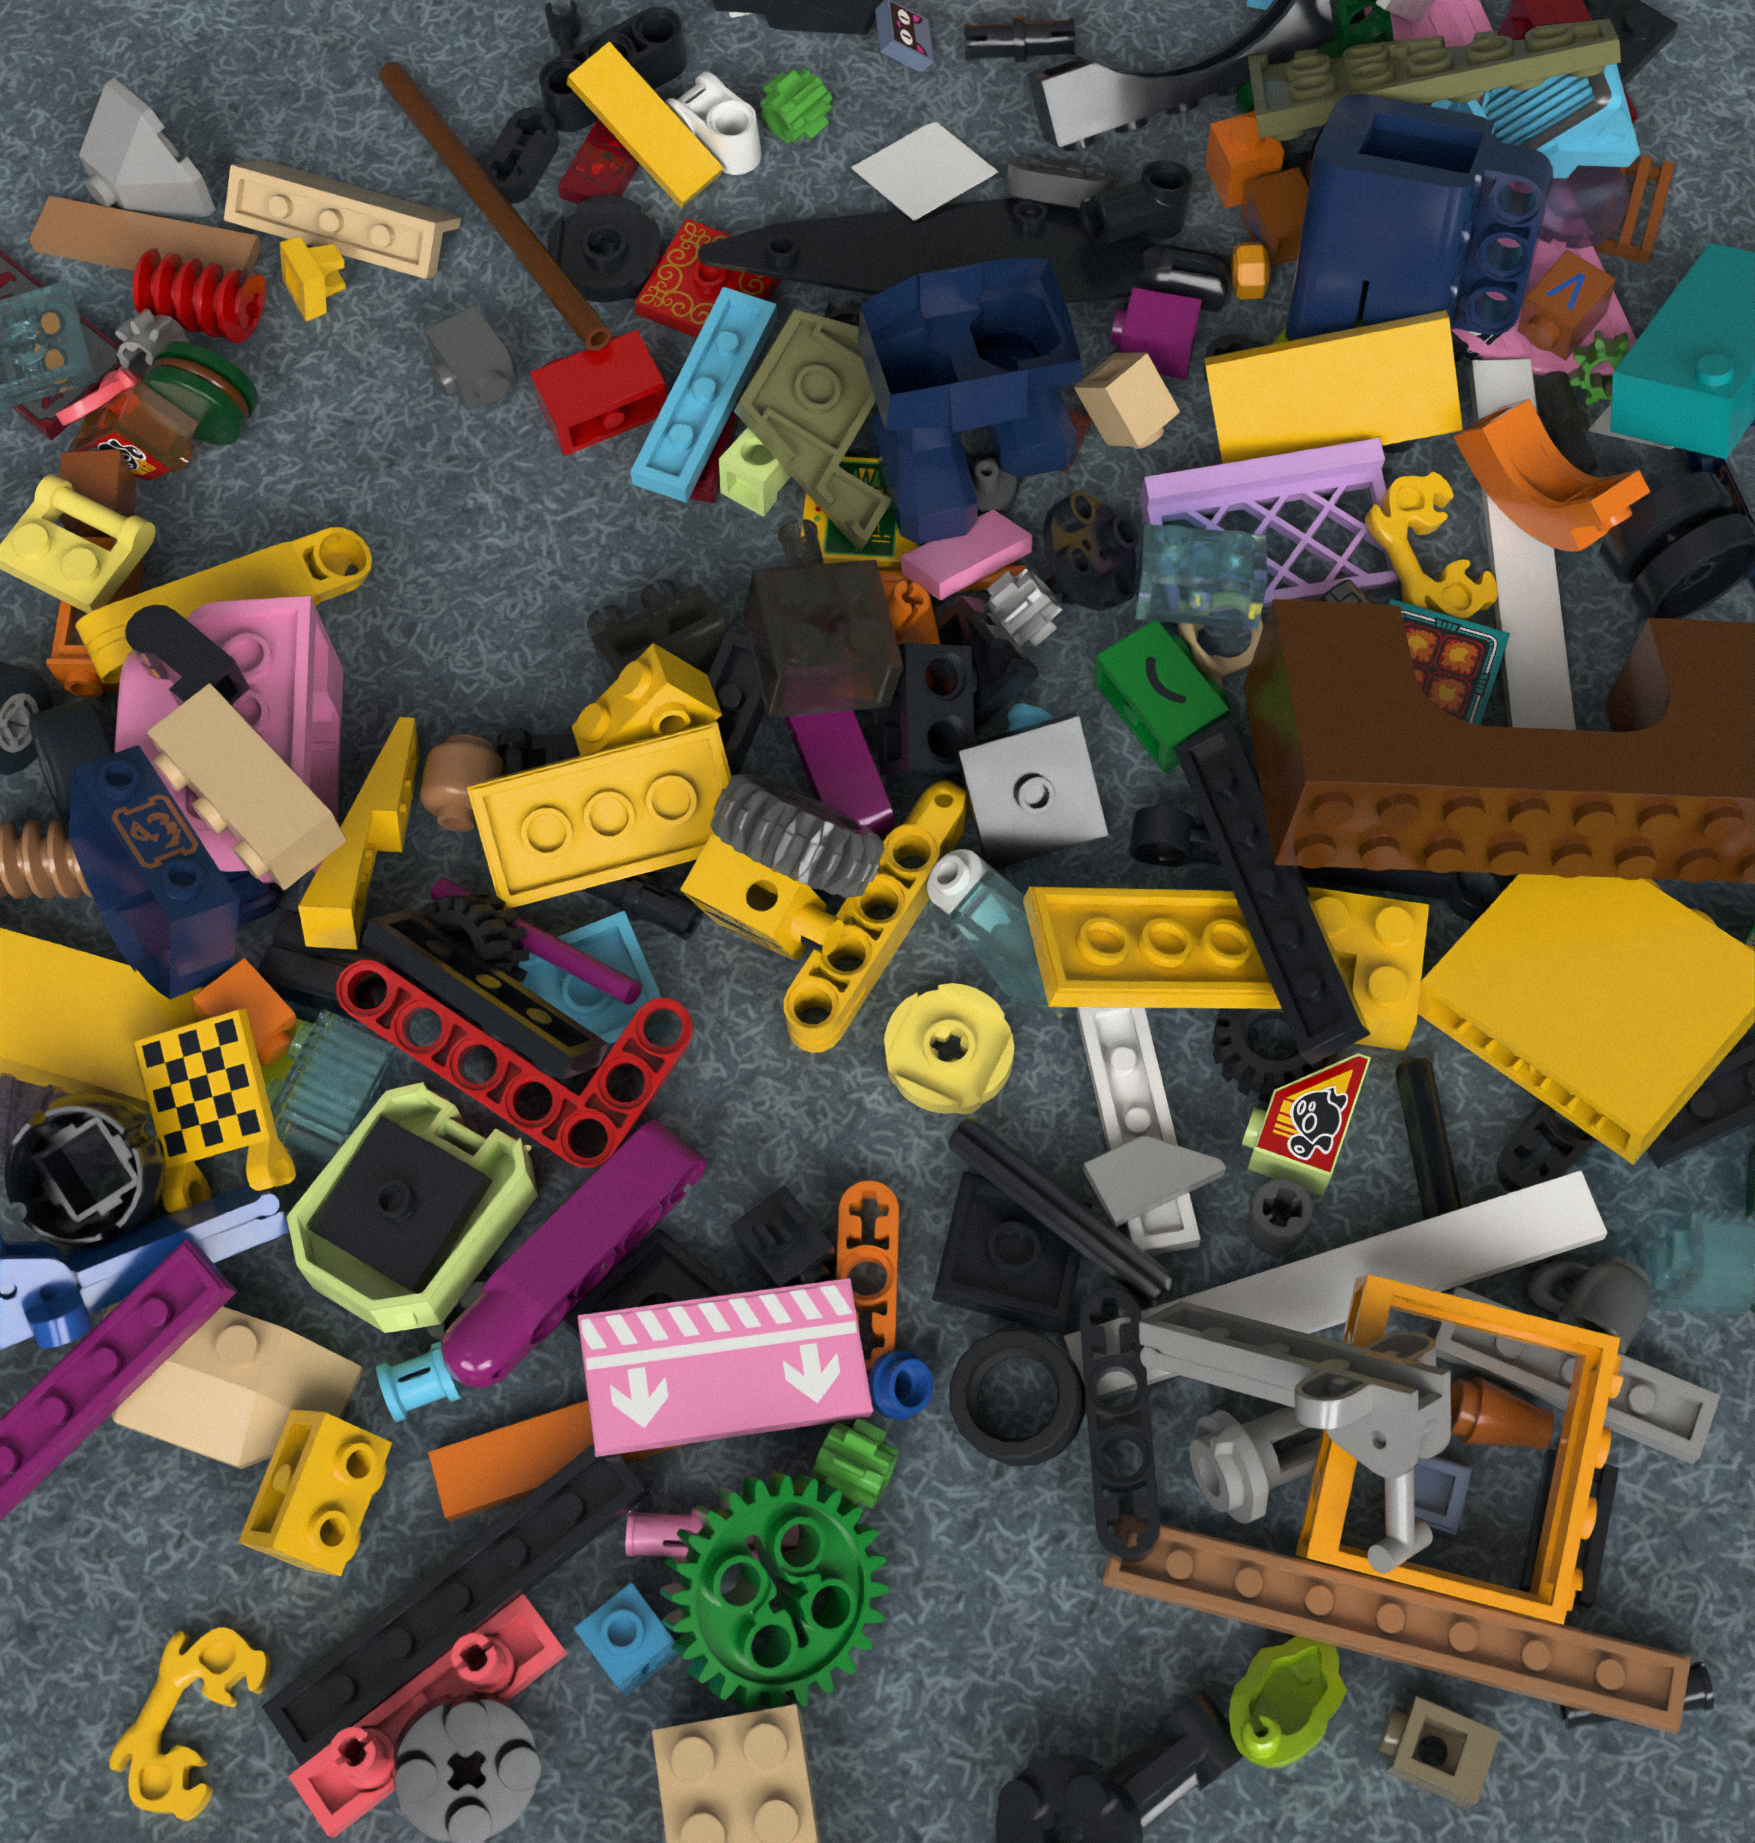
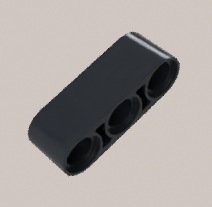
M664 7L646 9L547 63L539 73V85L544 108L554 117L557 130L575 132L597 121L598 117L569 87L567 79L568 75L608 42L618 50L653 90L680 75L686 67L687 57L682 22L678 14Z

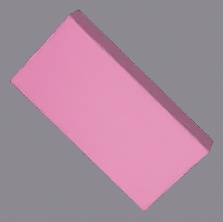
M990 510L977 517V522L967 535L928 542L901 556L902 574L914 583L923 586L927 592L937 599L943 600L1031 553L1032 534L997 511Z

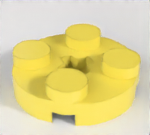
M956 983L938 985V990L927 991L918 996V992L911 995L896 1008L885 1031L884 1047L890 1080L907 1100L931 1112L942 1114H970L975 1112L983 1103L994 1098L1000 1092L1012 1070L1014 1041L1010 1026L1005 1020L1004 1012L993 998L968 985ZM951 1035L961 1038L960 1049L966 1053L961 1059L953 1058L950 1062L939 1060L938 1051L931 1047L935 1040L946 1043Z

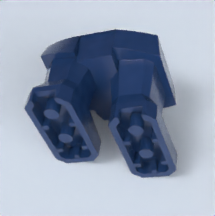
M1001 259L921 273L894 285L860 305L858 347L878 406L877 412L870 419L871 442L888 497L892 499L890 504L900 536L917 544H923L967 535L977 522L978 501L960 440L961 431L985 426L1000 470L1017 478L1065 469L1074 458L1077 432L1059 387L1082 381L1081 357L1069 311L1049 259Z

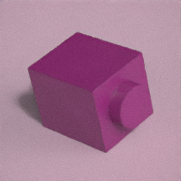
M1133 288L1128 310L1117 309L1111 344L1119 345L1120 353H1148L1159 375L1187 380L1198 332L1202 300Z

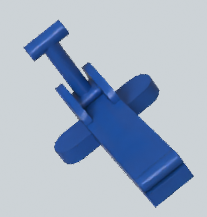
M247 1181L241 1187L120 1234L116 1240L91 1246L68 1255V1260H65L60 1250L51 1243L43 1241H4L0 1232V1350L33 1336L40 1348L58 1347L80 1338L92 1328L90 1313L124 1300L186 1239L196 1242L210 1260L215 1263L289 1233V1226L285 1215L279 1207V1199L270 1188L257 1191L252 1189Z

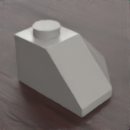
M114 77L103 88L79 153V157L89 176V179L85 181V186L89 193L101 206L111 207L113 205L117 209L164 218L209 216L216 209L200 172L188 157H184L181 160L173 144L161 132L165 126L152 109Z

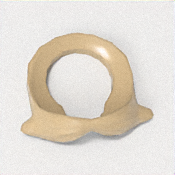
M1222 595L1211 598L1192 609H1188L1182 604L1177 605L1178 634L1185 643L1191 646L1193 663L1206 680L1213 679L1222 688L1224 677L1251 665L1264 626L1261 617L1250 604L1238 597ZM1226 611L1242 617L1249 625L1251 640L1249 647L1241 655L1231 658L1218 655L1209 656L1197 642L1198 631L1204 628L1207 620L1214 614Z

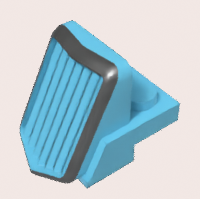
M1617 63L1606 65L1601 73L1589 77L1577 78L1564 74L1545 78L1541 85L1532 89L1512 90L1507 86L1484 91L1480 106L1488 120L1494 123L1493 128L1495 131L1492 135H1497L1496 142L1528 147L1542 152L1551 162L1553 178L1567 179L1578 165L1629 167L1640 155Z

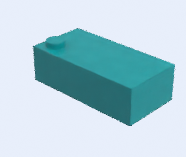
M1709 243L1613 371L1610 432L1727 459L1755 419V252Z

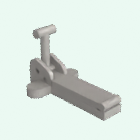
M1180 1301L1139 1321L1140 1345L1147 1346L1141 1350L1140 1358L1147 1369H1160L1294 1407L1295 1419L1300 1424L1307 1427L1325 1429L1335 1444L1371 1471L1385 1478V1538L1371 1546L1367 1554L1370 1565L1379 1573L1390 1572L1431 1544L1433 1535L1430 1527L1424 1521L1415 1519L1414 1466L1417 1464L1418 1458L1429 1459L1444 1451L1450 1442L1451 1370L1436 1367V1341L1424 1334L1399 1332L1382 1336L1364 1347H1358Z

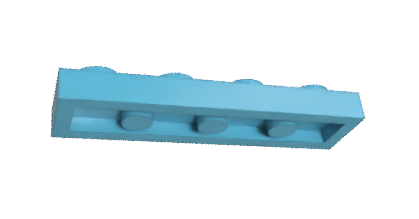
M726 287L722 288L630 471L633 485L685 503L688 502L778 318L777 304Z

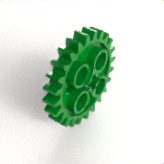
M772 1470L767 1487L761 1479L748 1474L744 1476L743 1497H740L735 1491L724 1486L718 1488V1497L722 1509L717 1513L699 1504L697 1505L695 1511L703 1525L698 1534L689 1530H678L677 1536L689 1547L686 1557H666L665 1564L681 1575L678 1583L660 1588V1594L670 1601L678 1603L679 1608L662 1618L664 1626L674 1632H685L672 1645L673 1652L684 1660L694 1658L687 1672L701 1683L710 1680L708 1690L721 1699L726 1700L733 1693L736 1703L745 1709L751 1710L760 1697L761 1704L771 1709L782 1706L784 1694L786 1693L790 1700L804 1707L808 1705V1684L813 1683L827 1694L832 1693L834 1690L830 1671L837 1667L853 1675L856 1669L848 1652L853 1646L863 1650L872 1649L873 1644L861 1630L864 1623H881L884 1620L885 1616L869 1607L870 1598L889 1592V1586L871 1578V1572L883 1566L887 1560L886 1556L873 1550H865L876 1538L878 1532L876 1529L863 1523L855 1525L863 1509L849 1501L840 1503L842 1497L841 1490L826 1483L818 1489V1480L799 1473L792 1484L790 1475L778 1470ZM798 1524L800 1531L799 1541L789 1554L782 1556L780 1549L781 1540L788 1529ZM751 1535H754V1543L760 1557V1562L753 1558L747 1546V1539ZM739 1562L741 1572L737 1585L730 1592L722 1595L720 1582L724 1572L731 1565ZM766 1571L781 1578L782 1580H780L779 1582H777L776 1585H774L771 1577L767 1575ZM828 1586L829 1601L825 1609L818 1615L812 1616L811 1607L815 1595L822 1588ZM777 1595L786 1610L770 1601ZM792 1619L798 1622L804 1634V1640L799 1645L796 1631L792 1625ZM770 1625L771 1636L767 1647L760 1653L752 1656L751 1646L755 1634L761 1628Z

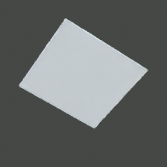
M937 122L919 128L851 167V169L913 221L999 172Z

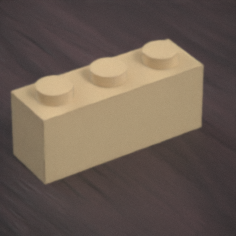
M210 683L146 731L160 755L152 760L153 765L175 791H180L186 785L198 797L191 804L192 807L216 835L227 829L239 843L232 847V850L256 879L268 873L285 891L346 842L333 813Z

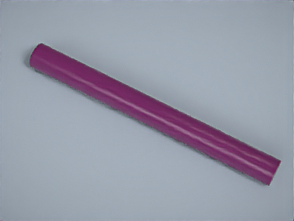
M445 877L439 878L431 889V898L437 902L438 898L477 895ZM520 917L512 924L513 928L524 927L527 938L518 941L519 947L529 949L530 953L626 1005H632L639 998L642 990V984L639 981Z

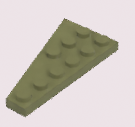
M1610 19L1537 26L1529 30L1525 34V39L1522 40L1498 36L1497 30L1475 33L1473 36L1474 41L1463 46L1445 47L1444 36L1354 45L1343 52L1342 58L1333 59L1328 55L1318 54V49L1297 51L1294 55L1295 59L1284 64L1269 65L1267 54L1248 56L1259 139L1271 136L1275 140H1290L1303 135L1308 128L1325 125L1335 103L1340 98L1348 95H1372L1421 105L1445 99L1453 103H1465L1482 97L1484 91L1508 86L1512 90L1532 89L1541 85L1544 79L1564 74L1577 78L1593 76L1601 73L1606 65L1621 63L1619 38Z

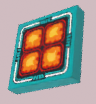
M1390 599L1388 605H1400L1414 672L1423 692L1435 705L1448 714L1463 721L1481 725L1510 633Z

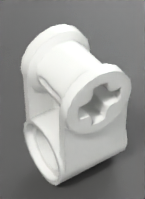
M704 71L695 79V86L677 100L669 98L665 101L666 105L723 166V172L733 175L746 174L755 169L760 163L762 151L755 110L750 104L744 102L726 88L712 73Z

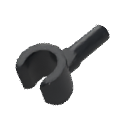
M570 0L571 10L564 15L553 14L551 3H548L545 7L549 33L554 40L558 41L561 55L573 49L574 39L578 37L581 31L578 8L573 0Z

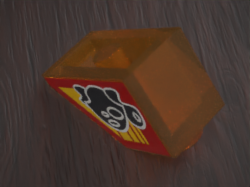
M138 382L121 391L105 404L88 414L67 452L120 449L134 476L146 481H152L170 472L176 474L186 465L194 451V445L189 441L199 422L142 382Z

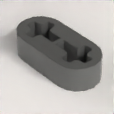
M1014 157L1008 162L1005 191L1019 198L1080 208L1081 200L1112 190L1114 174L1094 166L1038 157Z

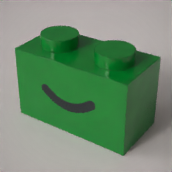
M1157 619L1096 655L1094 685L1163 773L1180 764L1174 747L1229 716L1230 705L1223 689L1213 679L1206 681L1194 666L1192 654L1183 639L1176 634L1170 636Z

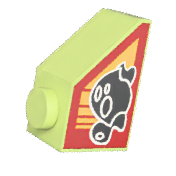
M1359 1053L1275 1089L1267 1111L1254 1107L1242 1141V1145L1254 1149L1248 1169L1274 1179H1289L1299 1183L1308 1191L1324 1196L1371 1057Z

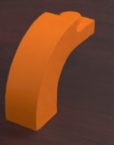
M1530 399L1499 407L1453 436L1472 473L1499 509L1531 537L1559 550L1575 552L1588 547L1608 534L1615 525L1629 518L1633 514L1629 506L1650 493L1640 470L1601 478L1588 475L1572 465L1550 439Z

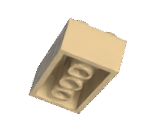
M797 1704L652 1730L667 1843H821L802 1715Z

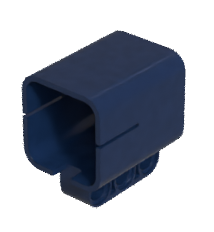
M1356 94L1340 98L1335 103L1315 146L1285 336L1288 341L1356 328L1363 286H1368L1361 327L1447 310L1451 330L1457 328L1486 335H1498L1507 332L1515 325L1528 289L1553 181V167L1550 160L1542 152L1535 149L1496 142L1497 135H1492L1494 123L1478 115L1372 95ZM1522 182L1529 185L1533 191L1530 193H1520L1513 190L1509 183ZM1510 238L1515 240L1520 246L1516 248L1506 247L1498 242L1497 239ZM1497 292L1503 294L1507 300H1495L1486 293Z

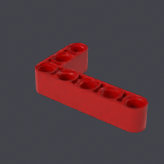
M359 960L345 968L336 983V996L340 1006L350 1016L569 1163L580 1168H595L603 1165L625 1143L689 1048L694 1037V1022L690 1013L679 1002L670 998H655L646 1002L636 1012L580 1095L555 1077L540 1072L530 1060L503 1042L491 1038L481 1027L451 1007L440 1003L429 992L388 966L373 960ZM371 973H379L387 985L385 999L378 1007L364 1009L356 998V987L364 976ZM434 1010L442 1022L441 1034L433 1044L419 1046L413 1041L410 1034L412 1019L421 1011ZM661 1010H669L676 1013L682 1022L680 1038L668 1047L653 1045L646 1035V1024L649 1018ZM479 1046H487L496 1056L497 1069L488 1081L477 1084L467 1077L464 1070V1061L472 1049ZM625 1064L637 1066L645 1078V1088L642 1094L631 1102L617 1100L609 1088V1079L612 1073L618 1067ZM534 1082L544 1084L552 1095V1107L549 1113L537 1121L526 1118L518 1106V1097L521 1091L527 1085ZM586 1119L599 1121L607 1132L606 1147L595 1157L581 1155L575 1149L572 1142V1134L575 1127Z

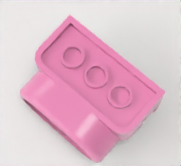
M311 596L220 601L200 606L186 620L236 661L250 687L231 706L333 813L338 823L344 669ZM133 650L130 651L124 661L120 675L114 753L139 745L220 871H248L232 850V847L239 843L227 829L216 835L191 805L198 797L187 785L180 791H175L153 765L152 760L160 755L146 731L173 712L179 705L169 690L174 684L169 679H156L149 675L142 667ZM321 862L312 868L315 874ZM268 873L259 878L262 883H276Z

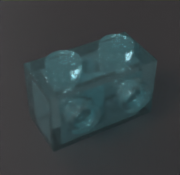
M1144 524L1137 566L1135 619H1157L1158 621L1258 630L1267 587V535L1246 533L1238 530L1219 531L1186 528L1179 525Z

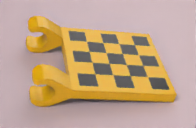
M238 1009L134 1041L156 1135L160 1138L163 1145L166 1170L162 1200L165 1209L169 1213H176L212 1198L209 1184L194 1161L249 1146L246 1175L252 1189L261 1191L290 1184L296 1176L294 1163L277 1136L246 1009Z

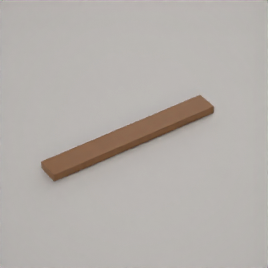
M1120 1513V1523L1116 1525L1114 1534L1120 1535L1124 1547L1136 1546L1137 1535L1141 1532H1149L1148 1524L1137 1523L1133 1516ZM1160 1524V1538L1155 1551L1144 1561L1128 1564L1118 1562L1108 1556L1102 1581L1103 1585L1653 1729L1677 1734L1680 1731L1691 1657L1164 1524Z

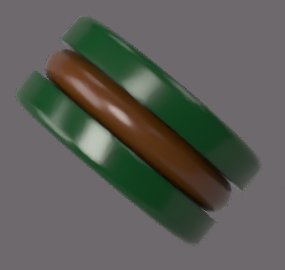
M172 341L163 344L156 353L150 369L146 371L139 384V393L143 402L163 423L187 437L218 446L231 445L240 438L247 419L252 415L258 404L257 390L241 369L218 353L189 342Z

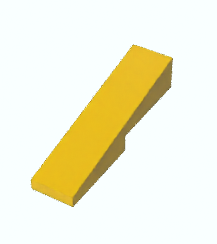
M399 717L340 827L346 842L323 859L298 905L306 947L358 950L377 851H403L420 758L415 718Z

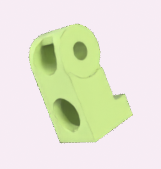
M748 427L719 458L720 493L763 517L777 501L779 490L791 477L788 471Z

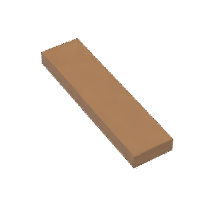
M48 196L29 238L34 251L38 253L135 271L139 260L150 248H157L161 259L166 253L174 252L178 253L182 258V263L188 258H198L203 264V269L209 263H218L223 268L224 275L230 268L241 269L244 273L245 281L251 275L262 249L257 235L54 196Z

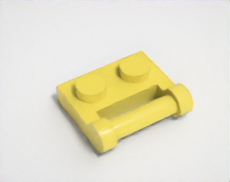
M49 474L38 484L34 502L1 542L0 569L88 614L93 610L106 606L152 545L155 538V525L137 515L126 517L73 491L72 484L69 481L55 474ZM64 512L118 539V542L111 551H108L54 523Z

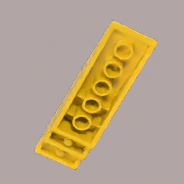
M0 928V1076L71 1095L80 1093L106 1094L125 1101L140 1113L151 1115L134 1041L198 1022L195 1019L192 997L204 988L199 987L168 999L152 987L138 970L134 972L130 965ZM297 1018V1035L292 1038L294 1045L291 1050L278 1062L265 1068L260 1063L277 1136L287 1151L292 1150L335 1035L333 1030Z

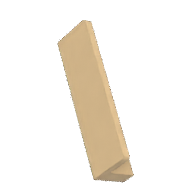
M266 160L231 164L224 221L286 239L301 236L306 245L313 247L335 244L341 255L420 278L430 279L434 278L437 273L443 232L459 229L461 216Z

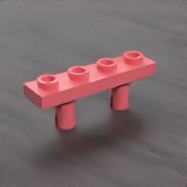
M523 1593L473 1633L460 1637L450 1651L352 1727L339 1731L329 1745L288 1777L327 1836L335 1838L395 1791L392 1777L395 1742L405 1723L424 1704L434 1698L450 1694L451 1698L462 1694L475 1695L474 1691L491 1693L508 1702L564 1658L568 1652L529 1598Z

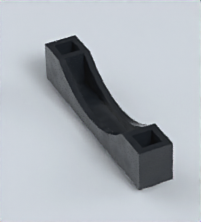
M1273 0L1269 7L1244 33L1221 50L1193 63L1166 70L1128 71L1102 66L1081 56H1076L1027 74L1042 135L1047 142L1058 148L1063 147L1064 151H1075L1095 143L1094 135L1113 128L1116 133L1139 129L1147 124V116L1166 110V114L1174 115L1192 110L1199 105L1198 98L1215 92H1217L1218 96L1237 94L1239 89L1251 79L1248 56L1267 54L1269 65L1283 64L1294 59L1297 51L1312 50L1335 40L1329 0ZM1364 8L1351 18L1349 24L1358 23L1366 17Z

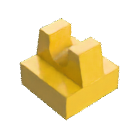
M301 236L279 242L282 282L305 321H310L327 313L326 297L346 288L345 282L338 270L345 268L344 259L336 245L329 244L308 248Z

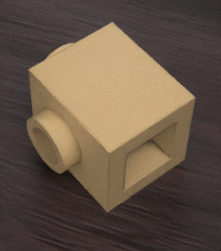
M1114 353L1074 386L1076 393L1103 440L1109 446L1133 447L1134 449L1147 447L1163 435V426L1180 413L1148 353Z

